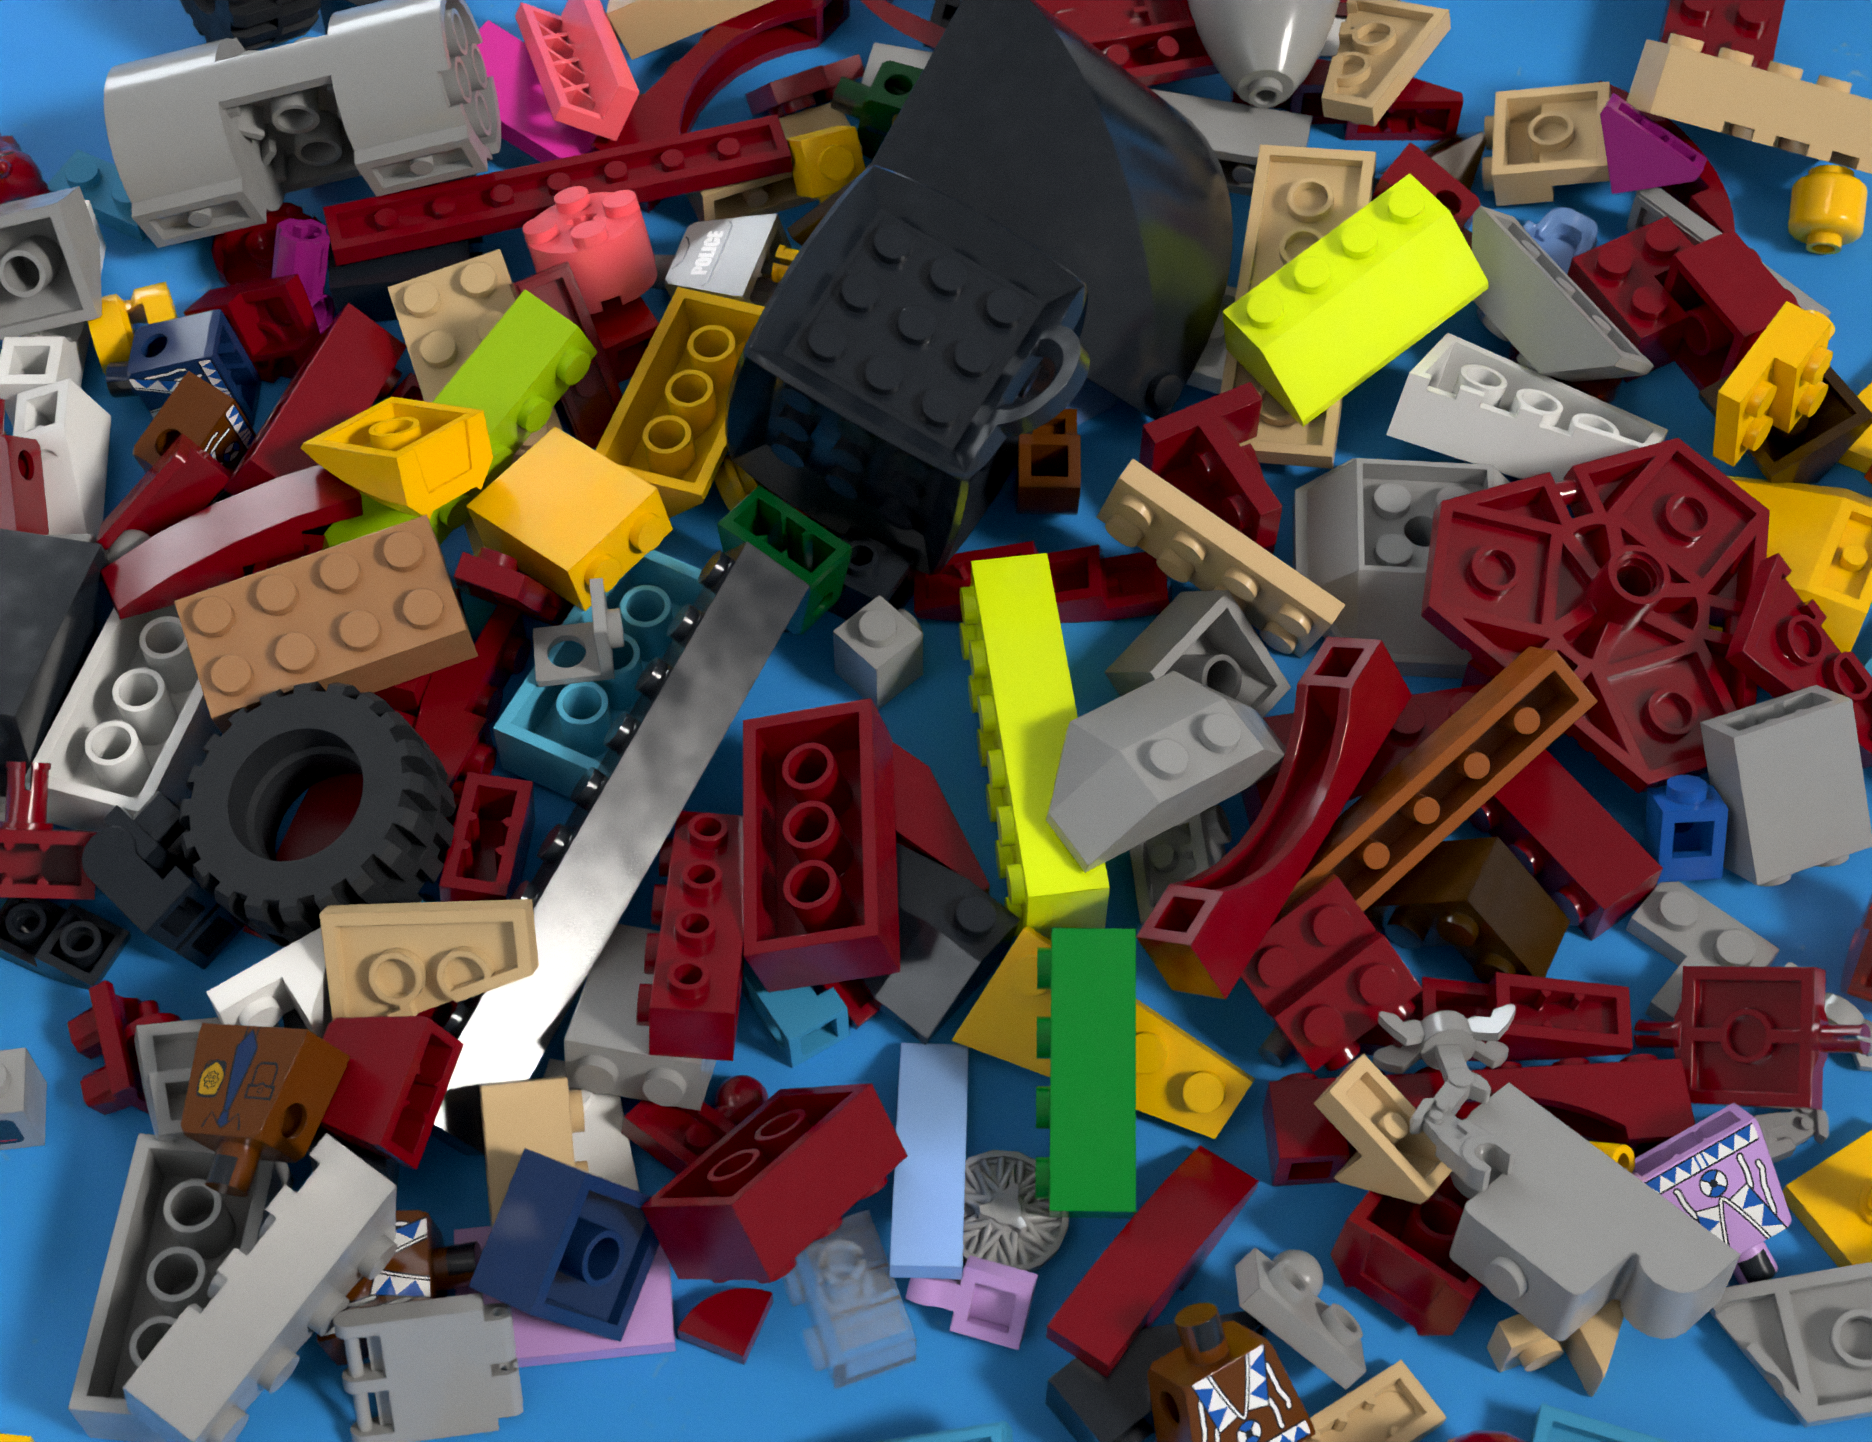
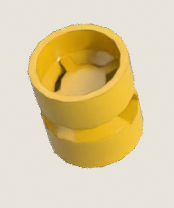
M166 281L133 289L129 300L124 301L117 294L102 297V315L97 319L88 320L87 322L99 362L105 375L106 368L110 362L129 361L135 333L133 324H153L178 318Z

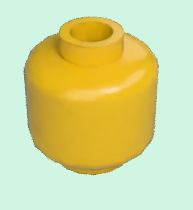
M1839 165L1816 166L1808 171V175L1802 176L1793 184L1788 231L1796 240L1806 243L1807 251L1820 255L1836 254L1841 251L1843 245L1853 243L1862 236L1868 191L1865 184L1860 179L1854 177L1855 172L1852 169Z

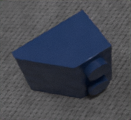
M525 1148L510 1181L488 1240L482 1250L469 1287L527 1314L621 1342L660 1244L640 1207L652 1196Z

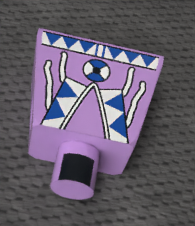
M1732 1103L1635 1158V1167L1632 1173L1634 1176L1741 1254L1733 1271L1739 1285L1769 1280L1777 1273L1779 1268L1764 1241L1788 1228L1791 1224V1215L1761 1127L1754 1116L1737 1104Z

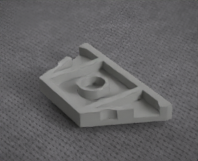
M1872 1262L1726 1287L1721 1301L1709 1311L1710 1314L1804 1427L1872 1416Z

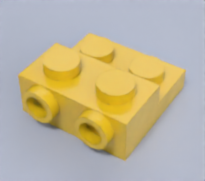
M1788 301L1785 302L1718 391L1713 445L1714 457L1734 467L1748 448L1756 451L1762 445L1772 425L1789 434L1802 415L1811 417L1817 411L1828 390V385L1823 382V375L1829 368L1833 352L1827 349L1828 341L1835 333V326L1828 317L1818 311L1804 310Z

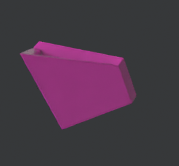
M1615 93L1611 95L1600 113L1612 194L1696 181L1704 169L1707 158Z

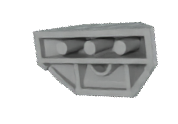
M1479 206L1473 214L1472 253L1486 276L1489 285L1488 289L1476 297L1473 302L1486 315L1482 319L1486 328L1500 339L1511 342L1520 352L1516 357L1520 365L1532 369L1539 374L1569 382L1642 376L1649 373L1654 365L1625 337L1513 216Z
M1172 671L1070 721L1065 734L1046 821L1083 871L1087 872L1278 773L1287 748L1256 709L1176 671Z

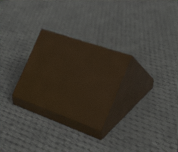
M1831 366L1823 375V382L1828 385L1827 393L1821 405L1811 417L1802 415L1789 434L1772 425L1766 439L1756 451L1749 448L1745 451L1747 456L1770 483H1818L1872 424L1871 411ZM1732 373L1699 392L1700 401L1715 418L1718 391Z

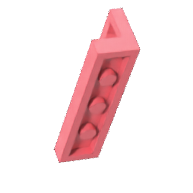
M568 0L561 16L521 2L515 18L553 119L617 141L640 92L601 1Z

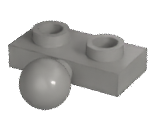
M1254 1248L1235 1265L1239 1306L1344 1389H1348L1366 1373L1361 1342L1363 1336L1361 1327L1345 1308L1335 1303L1328 1306L1317 1297L1323 1286V1272L1320 1264L1311 1254L1302 1250L1292 1249L1283 1251L1273 1260H1270L1262 1252Z

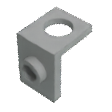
M603 578L589 579L593 622L533 629L535 675L538 687L615 679L612 648L624 647L620 608H607ZM563 641L578 642L586 650L584 659L579 664L569 668L558 667L551 663L548 658L549 652L553 646Z

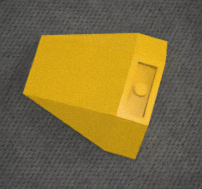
M1727 476L1770 510L1766 558L1777 553L1781 555L1792 570L1786 577V580L1803 602L1814 599L1827 617L1821 626L1840 652H1851L1872 603V498L1847 488L1801 483H1770L1769 480ZM1709 625L1708 629L1722 632V628Z

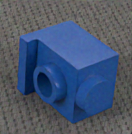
M1692 775L1672 776L1667 780L1666 787L1648 788L1644 840H1640V845L1663 868L1657 883L1722 879L1729 808L1715 787L1708 785L1700 777Z

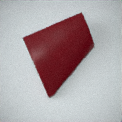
M298 273L211 289L184 311L185 316L221 309L261 380L274 383L281 376L292 379L320 335L315 314Z

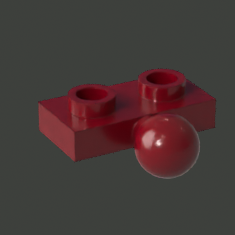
M736 1075L726 1079L717 1089L714 1099L715 1109L704 1101L701 1110L698 1111L676 1106H661L642 1100L624 1116L621 1133L675 1174L679 1175L769 1099L768 1093L763 1084L754 1077Z

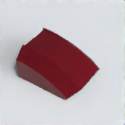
M1450 1174L1431 1197L1422 1204L1369 1191L1347 1218L1330 1253L1345 1287L1356 1288L1413 1326L1418 1336L1453 1335L1486 1288V1286L1455 1263L1449 1256L1465 1204L1470 1200L1457 1190Z

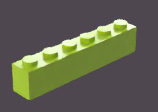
M526 289L432 402L484 410L493 459L481 490L473 488L433 511L429 521L439 545L444 542L453 529L460 527L468 520L470 514L466 505L511 466L514 454L531 433L537 432L546 424L553 406L571 385L578 383L585 376L590 367L591 360L598 352L579 326ZM360 492L363 515L333 523L324 535L329 547H333L418 517L383 505Z

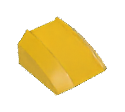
M389 397L304 442L301 446V449L316 463L355 490L405 514L417 517L427 514L429 520L434 510L473 488L481 490L493 459L484 410L398 397Z

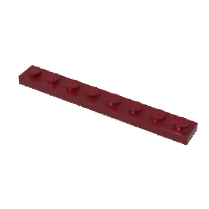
M778 114L409 189L379 197L375 196L323 207L336 266L522 228L526 222L555 205V195L569 187L584 186L588 189L589 194L632 190L636 193L638 203L792 172V155Z

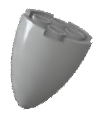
M1187 0L1192 18H1194L1196 31L1214 66L1224 81L1242 100L1259 108H1271L1284 102L1305 80L1323 50L1333 26L1340 1Z

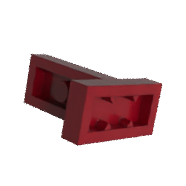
M1251 382L1144 424L1142 427L1139 463L1159 477L1192 464V469L1198 482L1204 488L1210 487L1221 502L1223 515L1229 525L1262 548L1276 543L1283 506L1240 446V443L1257 437L1263 398Z

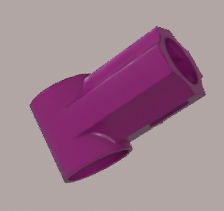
M288 218L277 224L272 276L268 279L298 273L321 334L333 320L335 313L332 297L324 293L330 236L327 234V226L315 220Z

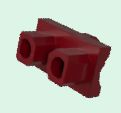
M105 980L89 988L92 1007L67 1022L71 1043L77 1052L91 1060L103 1054L105 1066L83 1076L80 1081L84 1102L88 1107L104 1115L125 1109L131 1105L149 1114L134 1041L136 1025L183 1020L178 1015L172 1013H160L158 1002L155 1000L143 1002L138 998H125L116 995L113 984Z

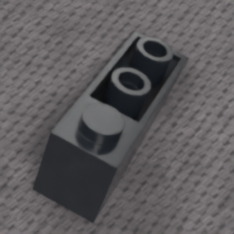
M1246 1311L1219 1315L1222 1323L1235 1321L1266 1338L1268 1328ZM1175 1323L1142 1329L1108 1377L1075 1358L1048 1379L1045 1403L1077 1442H1153L1155 1440L1156 1433L1154 1430L1147 1372L1152 1362L1182 1346Z

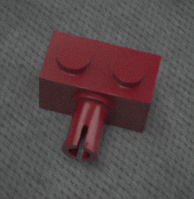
M6 761L5 821H0V897L95 900V884L83 870L82 855L84 847L90 838L98 832L92 830L53 829V823H47L48 783L51 763L31 762L30 789L26 790V762Z
M467 772L455 824L452 825L455 829L451 847L448 850H440L438 859L444 864L439 884L441 902L510 899L514 891L521 884L535 825L532 781Z

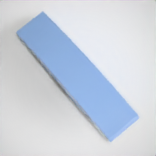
M901 1043L896 1133L908 1156L894 1168L890 1277L962 1279L969 1047L961 1044L927 1043L925 1045L923 1043Z

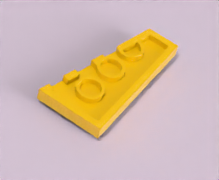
M1030 926L1023 928L951 1041L1050 1077V1059H1036L1037 1016L1051 1017V989H1037V948H1051V941ZM1136 999V1110L1216 1139L1255 1078Z

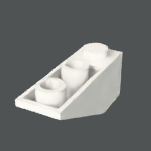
M70 378L17 393L13 436L36 439L40 445L49 535L91 534L97 538L103 522L111 415Z

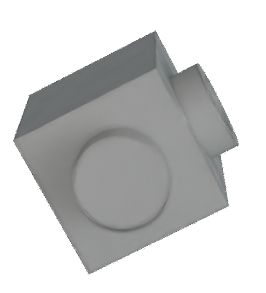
M880 595L833 631L835 673L864 699L872 698L877 710L923 675V631L921 626L908 611L904 609L896 610Z

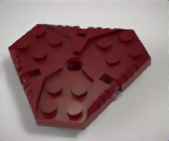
M1679 438L1574 465L1564 476V480L1555 483L1551 473L1548 472L1443 500L1433 514L1421 617L1460 649H1466L1472 654L1471 658L1480 665L1483 663L1495 677L1529 646L1557 651L1598 701L1563 733L1569 738L1572 736L1576 739L1578 745L1586 752H1592L1596 756L1595 759L1636 793L1646 792L1648 788L1666 786L1667 780L1672 776H1699L1706 774L1708 769L1700 722L1756 704L1757 684L1728 662L1725 657L1760 561L1767 557L1770 510ZM1567 505H1570L1575 518H1571L1566 507ZM1709 625L1722 628V632L1708 629Z

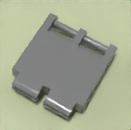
M483 1293L345 1310L334 1317L335 1335L340 1339H344L348 1368L342 1373L343 1386L347 1393L353 1394L357 1422L351 1426L352 1442H417L498 1431L499 1418L513 1417L523 1413V1397L510 1305L505 1303L484 1305ZM364 1337L367 1338L370 1363L363 1364L359 1342V1338ZM375 1392L379 1417L371 1418L368 1393Z

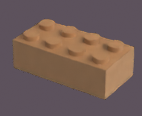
M427 514L174 601L211 719L222 734L232 726L228 719L240 709L245 707L249 712L261 705L260 697L279 689L286 695L294 693L295 685L319 682L327 691L329 684L338 682L354 685L360 693H375L478 657L440 545Z

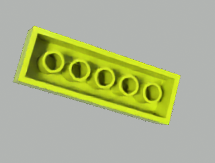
M1047 553L971 561L970 587L960 588V604L963 623H959L960 646L963 660H970L972 675H968V693L972 713H979L981 729H977L978 756L980 766L988 767L990 783L986 784L987 810L990 822H997L999 839L995 840L997 871L999 879L1006 878L1009 896L1004 898V907L1020 918L1014 936H1019L1023 928L1030 926L1050 941L1052 928H1105L1110 891L1106 864L1103 863L1084 872L1046 821L1066 730L1070 721L1078 718Z

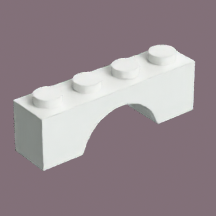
M85 200L100 242V267L102 273L106 244L90 200ZM87 321L22 335L21 337H4L0 353V398L5 400V410L13 428L17 393L70 378L81 388L91 334Z

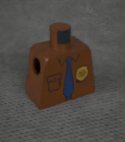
M202 1023L180 1126L185 1136L215 1152L205 1185L220 1193L236 1197H247L259 1160L297 1163L303 1159L344 1074L350 1056L308 1029Z

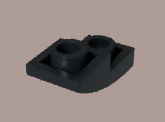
M8 898L0 910L1 958L45 977L86 990L101 983L131 938L130 931L73 903L66 910L44 898Z

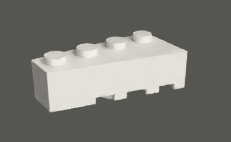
M1447 333L1409 372L1386 435L1473 464L1494 465L1501 473L1519 479L1550 472L1556 483L1563 481L1564 476L1574 465L1663 442L1668 429Z

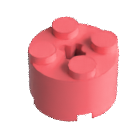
M584 186L569 187L555 195V205L524 224L523 234L536 273L557 264L569 262L589 314L603 312L601 302L620 296L622 305L637 299L650 289L657 279L655 256L636 193L632 190L589 194L588 189Z

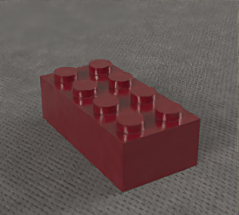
M872 698L743 720L744 957L768 993L901 972L892 737Z

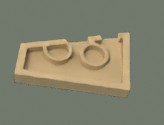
M1347 0L1346 21L1341 22L1338 34L1340 44L1337 55L1332 56L1321 97L1324 117L1349 121L1354 124L1375 126L1451 29L1448 9L1397 0Z
M532 899L329 905L319 914L332 1021L341 1017L416 1016L420 1012L454 1000L457 1003L529 977L539 967Z

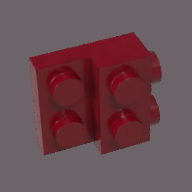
M1332 873L1279 912L1239 977L1300 1062L1312 1072H1315L1322 1065L1327 1071H1334L1349 1063L1361 1049L1356 1040L1377 1024L1379 1025V1012L1384 1011L1395 1014L1404 1021L1415 1010V1005L1411 998L1423 990L1387 938L1375 929L1339 877Z

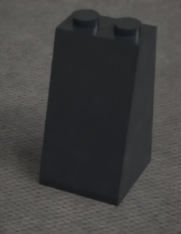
M0 528L1 797H6V761L26 762L27 773L31 762H33L114 608L100 570L107 566L102 544Z

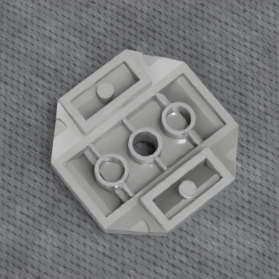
M1352 458L1295 489L1293 499V569L1345 604L1333 624L1322 636L1325 639L1327 636L1382 640L1401 676L1463 679L1467 664L1473 659L1471 658L1472 654L1466 649H1460L1421 617L1433 514L1443 500L1510 482L1494 465Z

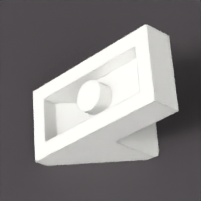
M321 927L207 991L206 993L221 1024L273 1027L278 1023L282 1015L295 1008L308 1030L323 1039L327 1026L331 1022L332 1013Z

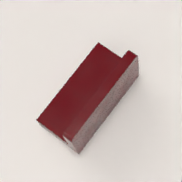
M182 433L102 522L96 543L102 544L103 549L107 550L128 529L140 530L147 533L150 537L203 510L230 481L232 473Z

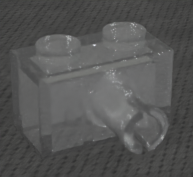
M869 1210L842 1218L843 1222L836 1231L820 1240L813 1241L795 1258L797 1264L794 1269L782 1277L792 1307L803 1303L806 1307L812 1327L803 1329L802 1335L812 1367L815 1372L827 1368L834 1391L916 1364V1337L894 1277H890V1266Z

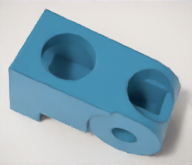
M745 959L742 980L743 994L792 1068L850 1036L848 1009L834 987L818 996L811 986L768 993Z

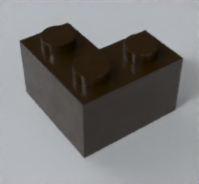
M1499 837L1442 841L1367 908L1384 927L1386 935L1394 943L1408 949L1453 946L1473 968L1476 977L1486 984H1489L1496 972L1545 977L1570 923L1568 917Z

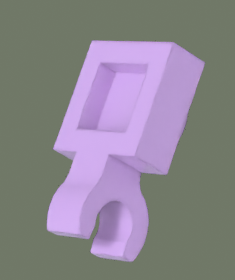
M969 1255L964 1266L962 1279L910 1278L906 1299L920 1305L954 1311L950 1327L952 1332L1019 1350L1024 1338L1038 1274Z

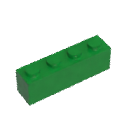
M1052 928L1051 948H1037V989H1051V1017L1037 1016L1036 1059H1050V1086H1036V1129H1050V1157H1036L1035 1200H1049V1217L1131 1219L1136 1213V929Z

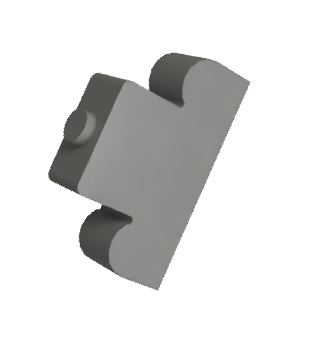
M1510 1083L1506 1084L1489 1097L1487 1104H1480L1466 1118L1488 1132L1509 1141L1515 1148L1516 1154L1513 1171L1508 1175L1500 1172L1496 1167L1487 1164L1491 1167L1488 1189L1482 1193L1465 1185L1461 1178L1453 1171L1450 1173L1454 1186L1463 1196L1470 1200L1465 1204L1449 1256L1455 1263L1486 1286L1496 1298L1506 1302L1550 1338L1556 1341L1566 1340L1612 1299H1617L1621 1302L1620 1308L1625 1319L1635 1329L1655 1338H1676L1688 1331L1721 1301L1741 1254Z

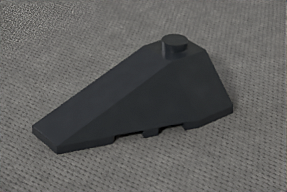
M896 842L901 972L861 978L860 986L873 1005L926 1045L1003 961L1013 940L1020 918L969 879Z

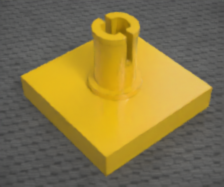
M1870 1130L1787 1184L1782 1191L1789 1209L1838 1267L1872 1262V1130Z

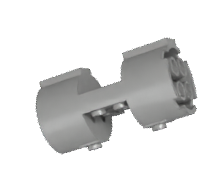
M382 0L334 12L328 23L327 35L319 37H303L293 43L261 51H245L237 38H226L112 67L108 72L104 87L105 123L112 156L119 177L132 203V218L155 246L161 248L267 223L266 213L278 210L283 203L285 193L362 175L374 194L379 197L488 171L487 161L493 160L492 154L500 152V111L493 76L487 77L484 60L477 46L483 40L466 1Z

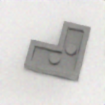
M1679 881L1660 882L1633 914L1626 928V931L1679 966L1651 1000L1645 1012L1646 1015L1655 1021H1674L1682 1000L1683 966L1769 967L1780 950Z

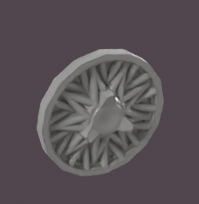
M991 1150L971 1156L966 1160L963 1236L964 1264H966L969 1255L1024 1271L1034 1272L1039 1270L1057 1254L1068 1230V1218L1049 1217V1200H1035V1159L1016 1151Z

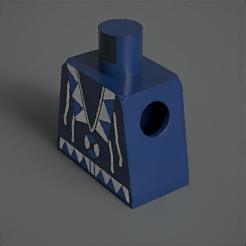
M221 309L141 326L134 333L129 361L110 362L106 368V383L110 394L114 398L140 396L153 418L182 378L190 371L235 399L251 427H254L262 380Z

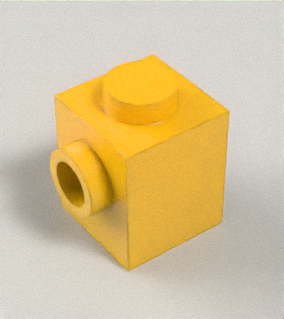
M834 126L786 139L792 155V175L797 196L819 198V202L822 203L865 170L855 126Z

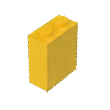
M553 427L466 505L486 548L518 560L517 565L520 570L583 611L592 606L589 579L603 578L605 593L610 591L619 579L648 552L654 550L663 538L673 530L656 487L557 427Z

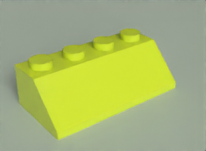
M1409 173L1223 310L1226 350L1304 427L1486 291L1489 282L1451 212Z

